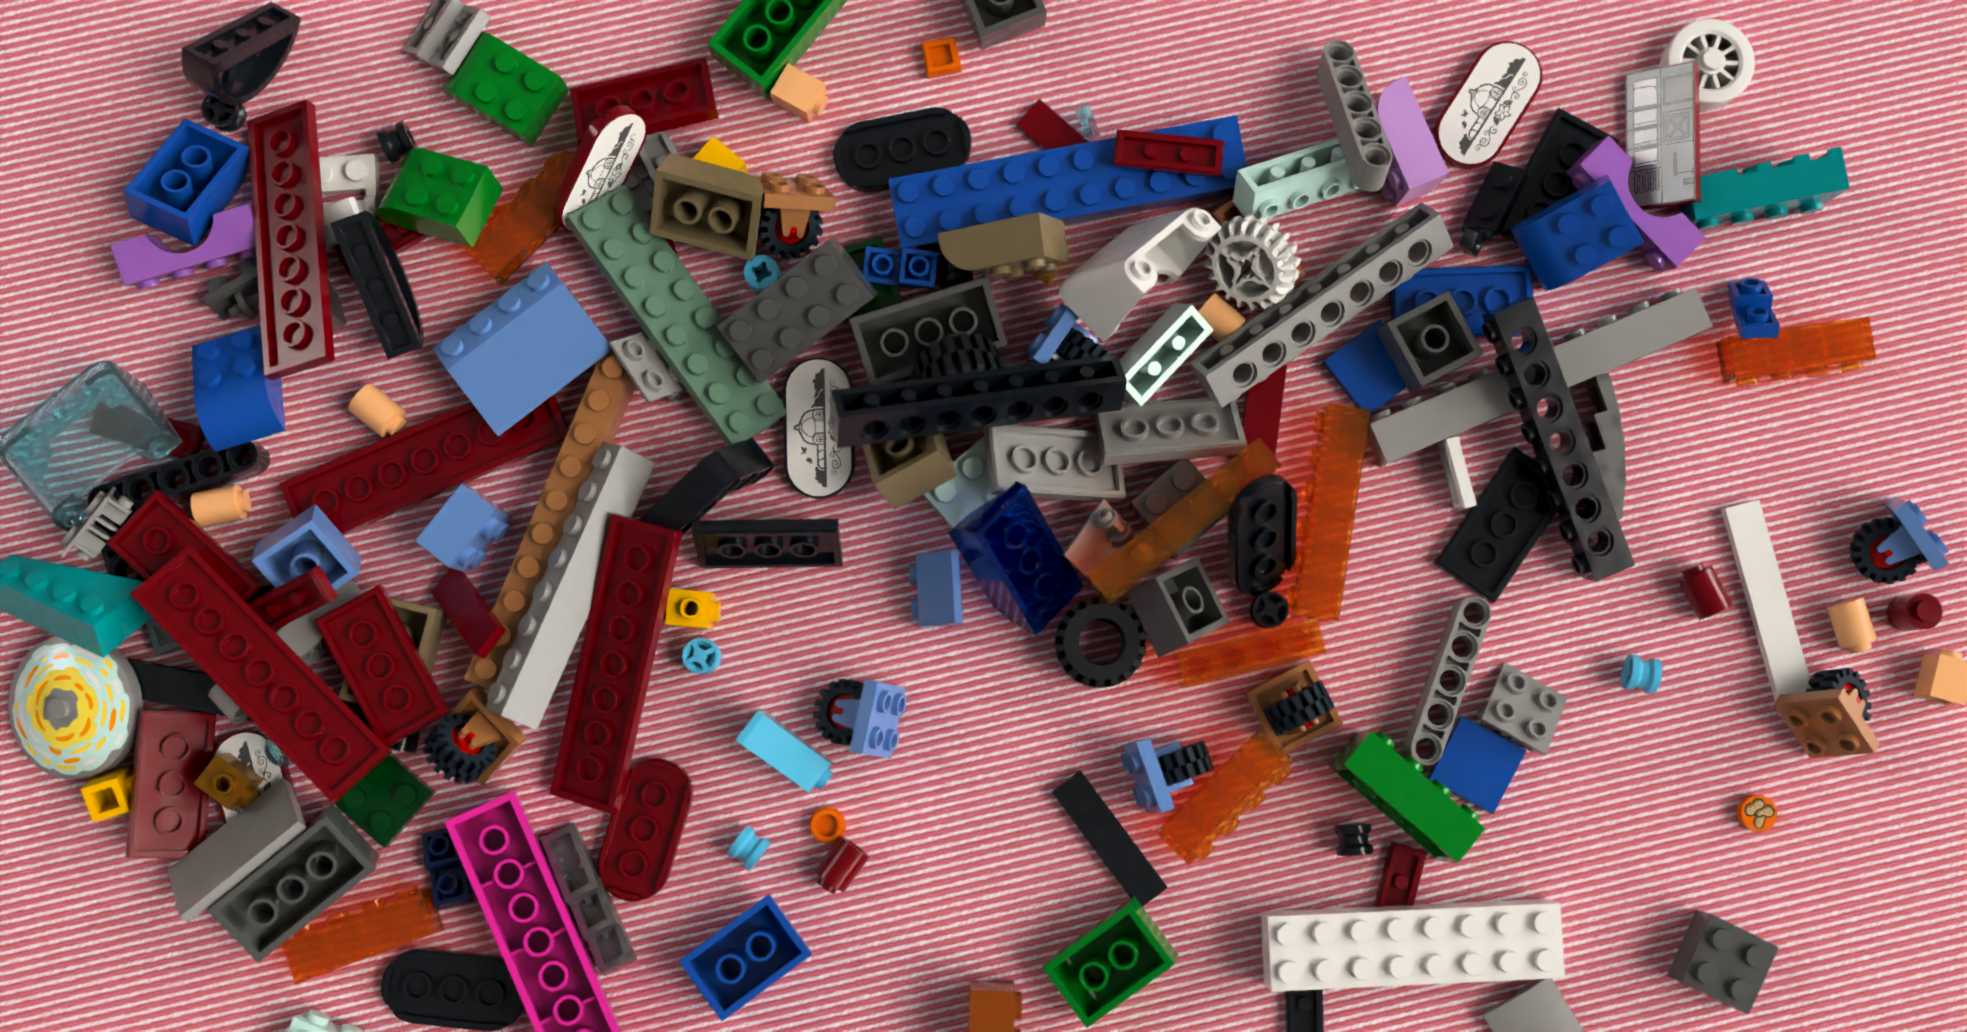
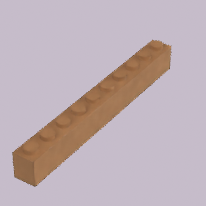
M613 350L598 360L492 610L506 629V632L485 659L475 654L473 655L464 680L490 689L497 681L503 668V658L506 652L511 649L518 634L519 622L529 610L533 601L534 589L542 581L548 567L549 556L557 547L563 534L564 522L572 514L578 501L579 489L587 481L591 472L593 458L604 442L613 443L636 388V385Z

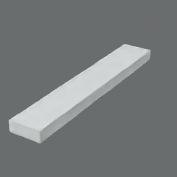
M1760 500L1723 508L1721 513L1774 700L1776 701L1778 696L1782 694L1806 692V689L1812 688L1808 684L1810 676Z

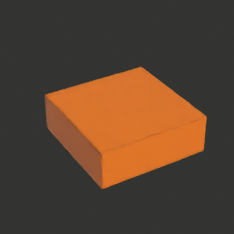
M955 36L921 42L928 79L962 73Z

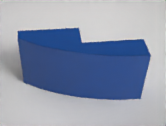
M866 246L862 273L871 285L933 289L938 252L902 248L900 251Z
M1744 278L1741 281L1728 282L1731 310L1740 338H1777L1779 336L1780 324L1771 309L1773 295L1765 280Z

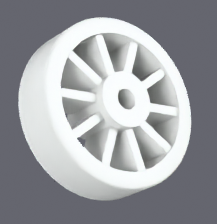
M1701 19L1683 27L1667 43L1660 60V67L1689 61L1699 63L1700 110L1704 111L1721 108L1740 95L1749 85L1755 68L1754 52L1746 36L1737 27L1718 19ZM1705 36L1712 37L1709 47ZM1720 41L1728 47L1726 50L1721 51L1718 49ZM1733 53L1736 61H1727L1725 57ZM1728 72H1737V73H1736V75L1733 77V76L1730 75Z

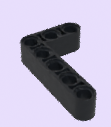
M754 438L715 450L692 468L639 520L682 531L683 535L692 527V521H699L726 495L760 481L773 470L775 465Z
M251 441L217 452L211 448L98 485L89 493L87 499L88 506L100 491L108 494L112 487H115L116 490L113 494L116 499L123 495L134 503L130 508L133 512L121 524L122 526L155 490L162 491L173 502H177L191 497L194 492L220 488L263 473L269 466L270 454L262 445ZM252 449L253 460L245 466L243 456L246 451ZM217 460L219 470L216 475L211 477L209 467ZM183 471L185 476L184 483L177 488L175 478ZM149 483L150 493L143 499L141 497L142 487ZM98 521L94 523L106 532H108L111 536H113L116 533L108 529ZM113 522L119 529L121 528V526ZM106 544L101 552L108 574L129 578L126 571L129 564ZM136 571L134 575L130 577V579L146 581Z

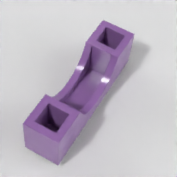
M1607 136L1595 142L1566 171L1572 178L1573 185L1579 190L1607 174L1645 242L1638 246V248L1645 254L1646 262L1661 272L1678 267L1706 237L1682 212L1669 217H1657L1646 213L1635 203L1628 186V176L1633 160L1610 136Z
M246 204L213 214V223L209 236L204 243L189 252L181 253L169 248L157 235L144 234L110 244L124 286H138L139 291L161 285L159 279L172 275L173 280H180L195 275L193 269L206 265L207 270H213L229 265L227 259L240 255L241 260L255 258L253 205Z

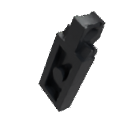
M1496 161L1493 162L1463 221L1461 230L1464 234L1459 245L1465 254L1477 257L1485 240L1491 241L1494 236H1499L1529 175L1525 169Z

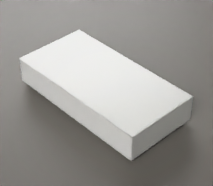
M1459 437L1445 439L1437 447L1454 509L1458 512L1472 508L1477 503Z

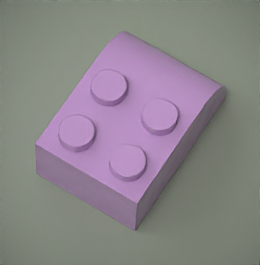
M1405 76L1387 86L1375 103L1393 155L1385 183L1381 190L1387 200L1391 199L1394 208L1432 193L1449 174Z

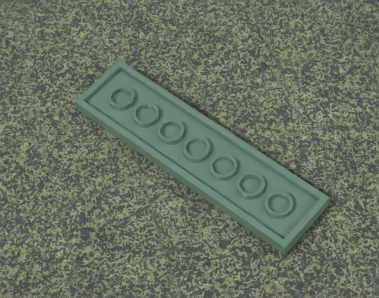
M626 184L567 215L566 224L727 446L754 438L783 419L787 413L780 397L767 379L762 383L757 380L716 327L724 320L665 238L650 234L651 219Z

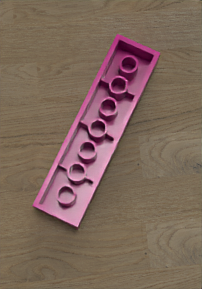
M516 791L509 792L445 821L444 823L535 1032H622Z

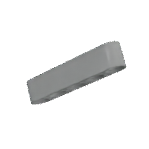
M1331 40L1323 48L1317 70V79L1353 182L1361 190L1369 192L1378 191L1385 183L1393 159L1392 151L1354 48L1346 41Z
M349 580L335 590L339 596L338 598L288 623L276 633L308 666L329 650L314 620L364 593L352 580ZM217 684L212 687L208 695L209 698L232 723H241L249 718Z
M1474 596L1457 601L1448 617L1403 746L1404 754L1410 756L1421 765L1436 763L1444 752L1491 619L1490 605L1481 597ZM1468 604L1475 606L1478 612V618L1474 623L1468 622L1464 617V608ZM1457 637L1461 638L1466 644V652L1461 657H1458L1452 651V642ZM1444 671L1450 672L1454 677V685L1449 691H1446L1440 685V676ZM1434 704L1440 707L1443 714L1441 721L1436 725L1428 719V710ZM1422 738L1426 739L1431 747L1429 755L1423 759L1417 755L1415 750L1417 742Z

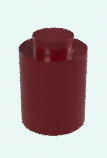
M1702 562L1682 571L1684 577L1678 582L1699 620L1719 613L1733 604L1712 565L1704 567Z
M1927 593L1898 596L1889 603L1887 608L1889 622L1893 627L1901 631L1931 629L1940 622L1943 613L1939 600Z
M840 836L815 870L816 874L820 876L816 882L832 894H835L837 890L844 893L870 856L844 836Z

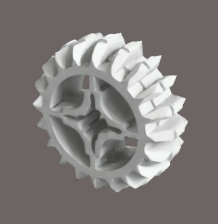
M1253 213L1247 215L1244 219L1239 215L1231 221L1224 222L1221 225L1222 229L1210 241L1204 252L1209 256L1204 266L1212 269L1208 279L1216 280L1218 283L1215 291L1223 289L1227 293L1225 301L1235 298L1238 308L1247 303L1251 311L1259 306L1266 309L1273 303L1281 302L1286 297L1285 294H1289L1294 288V282L1300 273L1296 268L1300 264L1301 258L1293 255L1298 245L1288 244L1287 242L1290 233L1282 235L1278 231L1279 223L1269 226L1267 216L1261 217L1257 221Z

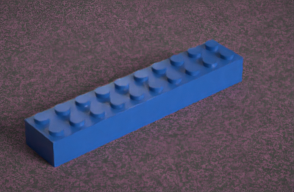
M1237 115L1147 131L1150 133L1224 140L1221 176L1219 178L1113 167L1116 137L889 178L888 182L901 250L902 248L924 251L941 249L938 233L1036 212L1064 221V226L1233 195L1237 170L1247 167Z

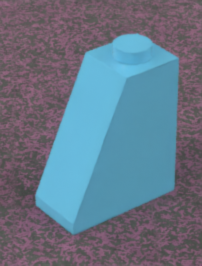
M757 711L735 740L807 792H812L815 787L821 791L834 774L829 770L834 762L767 711Z

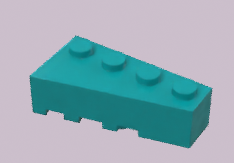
M1842 147L1827 149V153L1813 160H1810L1809 153L1794 156L1793 159L1777 164L1775 168L1772 167L1771 161L1756 164L1743 169V174L1738 175L1737 169L1702 175L1701 202L1679 205L1680 212L1694 226H1697L1699 231L1716 228L1719 226V222L1731 221L1732 225H1742L1754 221L1753 217L1765 215L1766 220H1773L1787 216L1788 211L1800 210V214L1821 211L1823 204L1850 188Z
M12 554L0 562V610L103 658L152 618L130 595L144 581Z

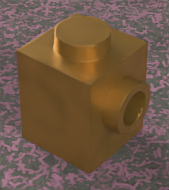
M231 753L216 754L194 784L226 809L233 810L243 808V806L246 808L257 798L260 793L258 786L264 778Z

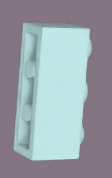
M1174 302L1119 360L1127 379L1123 398L1124 402L1142 407L1214 331L1193 305Z

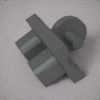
M248 259L239 264L237 268L240 274L239 277L230 281L226 276H217L207 282L209 293L204 295L203 299L206 305L213 308L223 321L230 317L235 318L242 313L250 320L258 317L255 307L259 305L257 263L253 259Z

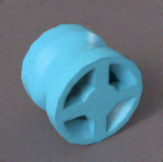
M767 255L755 256L752 261L748 260L744 267L745 280L749 288L756 294L762 292L781 277L777 263Z
M692 639L683 649V664L693 673H712L721 663L722 655L720 648L709 639Z
M1629 654L1622 667V688L1627 690L1641 688L1644 693L1655 694L1662 676L1661 661L1650 658L1647 661L1641 660L1638 655Z
M747 825L726 854L731 858L740 859L743 862L744 868L751 871L765 853L771 841L767 838H759L755 835L754 828Z

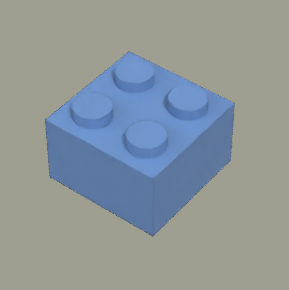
M461 483L415 541L448 568L468 573L470 569L476 570L487 557L485 551L493 541H500L510 528L508 522L512 517L480 491Z
M314 504L257 542L251 561L275 588L320 565L334 590H336L359 574L362 557L321 509Z

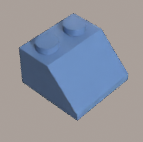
M958 549L917 554L916 563L909 564L910 585H917L918 599H911L912 621L919 620L920 628L963 626Z

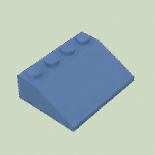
M547 262L432 348L446 370L498 437L612 350L608 340L567 285Z

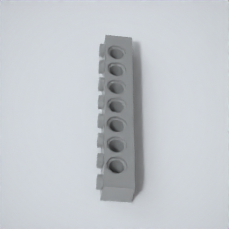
M1422 202L1289 293L1281 302L1272 305L1191 361L1190 365L1205 393L1221 408L1228 403L1234 402L1241 394L1257 383L1266 380L1270 374L1286 363L1295 360L1300 353L1313 344L1325 339L1329 333L1342 324L1351 321L1358 313L1372 303L1378 302L1385 294L1398 285L1410 280L1421 269L1439 260L1444 253L1454 247L1441 214Z

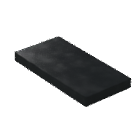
M1558 107L1524 167L1529 175L1500 235L1517 244L1509 228L1577 191L1578 189L1572 183V178L1566 171L1595 142L1607 136H1610L1617 145L1620 140Z
M1516 447L1511 448L1476 499L1477 505L1469 509L1433 562L1437 567L1491 604L1496 602L1557 512V510L1550 506L1547 500L1546 491L1549 490L1545 478L1538 474L1532 458Z
M838 519L692 521L691 532L701 568L843 566V551Z

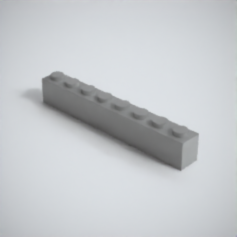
M604 442L602 447L596 452L593 458V467L587 481L579 489L578 501L574 510L564 522L560 541L549 556L548 567L543 579L534 589L533 601L529 610L519 622L516 639L511 649L506 652L503 658V668L497 681L488 691L485 709L535 730L538 729L590 612L611 515L621 514L632 517L656 463L621 445Z

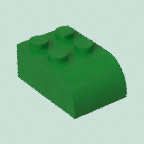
M483 31L454 75L449 77L442 88V92L448 97L533 147L569 91L561 76L500 39Z
M411 148L407 152L376 213L384 223L473 248L503 188L488 166L423 148Z
M1133 896L1063 947L1042 968L1085 1027L1088 1028L1174 966L1178 954L1137 898Z

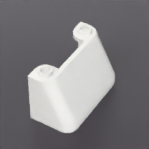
M1190 208L1132 225L1068 275L1060 286L1059 293L1061 299L1105 342L1120 327V323L1144 294L1154 286L1158 274L1168 275L1169 278L1167 280L1173 284L1184 274L1222 227L1207 211L1199 208Z

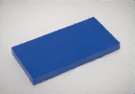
M1530 265L1423 268L1414 274L1410 280L1401 283L1390 291L1391 321L1449 291L1474 337L1486 338L1482 329V325L1485 323L1482 314L1517 299L1533 297L1532 269ZM1516 331L1512 337L1522 336L1518 331Z

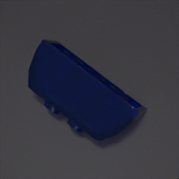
M1016 481L1005 493L995 496L975 509L948 531L994 608L1029 633L1037 635L1084 587L1071 563L1062 555L1064 553L1026 484Z

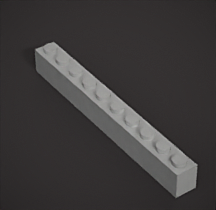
M1681 287L1660 296L1662 302L1653 306L1650 305L1649 301L1638 304L1628 309L1629 316L1620 320L1616 314L1596 323L1598 329L1586 333L1584 328L1578 329L1565 335L1566 342L1555 347L1551 341L1568 389L1712 328L1713 325L1696 288L1684 293ZM1531 365L1524 372L1525 380L1529 384L1535 378V370ZM1486 368L1467 377L1469 383L1457 387L1456 383L1452 382L1436 389L1437 396L1425 401L1421 395L1403 403L1404 410L1392 414L1391 410L1387 409L1371 416L1372 423L1363 430L1380 468L1436 445L1445 439L1455 437L1516 411L1508 397V391L1511 389L1506 377H1502L1499 371L1489 373Z

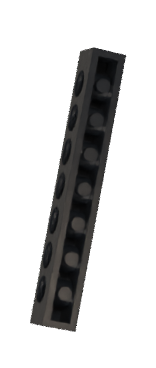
M1534 297L1520 298L1482 314L1485 321L1482 325L1483 333L1490 344L1493 343L1498 355L1495 358L1497 369L1502 377H1506L1511 389L1508 391L1510 403L1516 411L1519 410L1523 421L1521 432L1526 442L1532 444L1536 455L1533 458L1534 466L1538 474L1544 477L1549 490L1546 491V497L1550 506L1557 510L1560 517L1559 531L1564 541L1570 543L1574 554L1571 557V562L1576 573L1585 579L1597 582L1634 566L1633 557ZM1516 331L1521 334L1523 339L1522 346L1518 350H1515L1511 343L1512 336ZM1529 365L1535 370V378L1530 384L1526 382L1524 372ZM1544 398L1548 404V410L1541 417L1537 412V405ZM1557 432L1560 435L1561 442L1559 447L1553 450L1550 446V438ZM1570 465L1573 469V477L1568 483H1565L1563 471ZM1583 498L1586 508L1578 516L1575 507L1577 502ZM1593 532H1596L1598 542L1595 547L1590 549L1588 538Z
M1117 354L831 390L830 423L837 448L1118 411L1122 408L1127 379Z

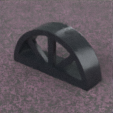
M269 2L184 46L181 59L186 80L193 87L227 105H240L251 100L267 87L283 66L296 39L301 17L273 2Z
M363 211L330 223L387 359L422 348L424 332L413 290L399 256L379 221L370 212Z

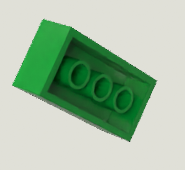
M743 0L707 45L715 60L768 99L772 88L787 63L794 66L848 0Z
M1373 731L1355 733L1329 767L1438 861L1459 863L1486 829L1478 822L1480 816L1465 804L1459 806L1449 797L1452 792L1436 779L1431 782L1421 773L1423 767L1416 760L1408 755H1405L1403 758L1392 749L1395 743L1380 731L1376 733Z

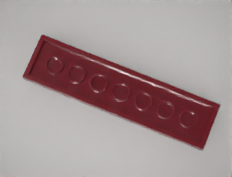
M307 99L248 120L264 376L271 380L280 379L335 361L315 105Z
M555 394L499 437L472 402H469L281 482L279 486L292 518H295L316 504L340 533L346 535L456 488L461 483L465 484L559 444L565 440L569 428Z
M621 514L611 515L549 794L612 815L619 813L682 531Z
M190 545L130 593L150 616L333 804L391 753L390 749Z

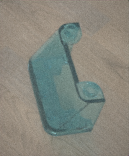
M100 361L86 368L0 435V459L52 522L68 532L77 520L83 522L87 517L84 512L88 504L81 497L136 454L148 460L162 459L179 446L182 440L144 383L111 361Z

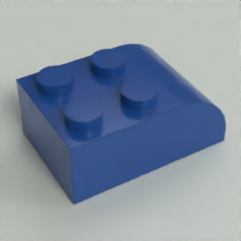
M184 118L124 189L123 194L131 218L195 246L212 225L213 214L222 212L240 189L249 164L248 146Z
M1607 174L1509 228L1545 291L1568 284L1645 243Z
M261 325L192 346L195 409L202 431L215 452L285 431L281 378L271 380L264 376Z
M769 893L684 956L679 962L719 1019L724 1021L813 953Z

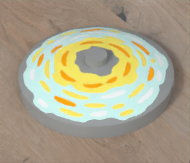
M58 636L41 642L23 658L12 679L8 699L11 728L19 747L27 758L39 769L52 776L74 780L103 774L117 766L128 755L136 742L138 710H143L142 692L138 678L129 661L117 648L113 649L103 658Z

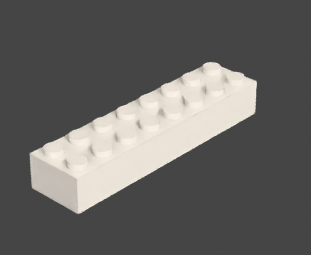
M1549 899L1260 912L1264 986L1271 992L1565 978L1561 905Z

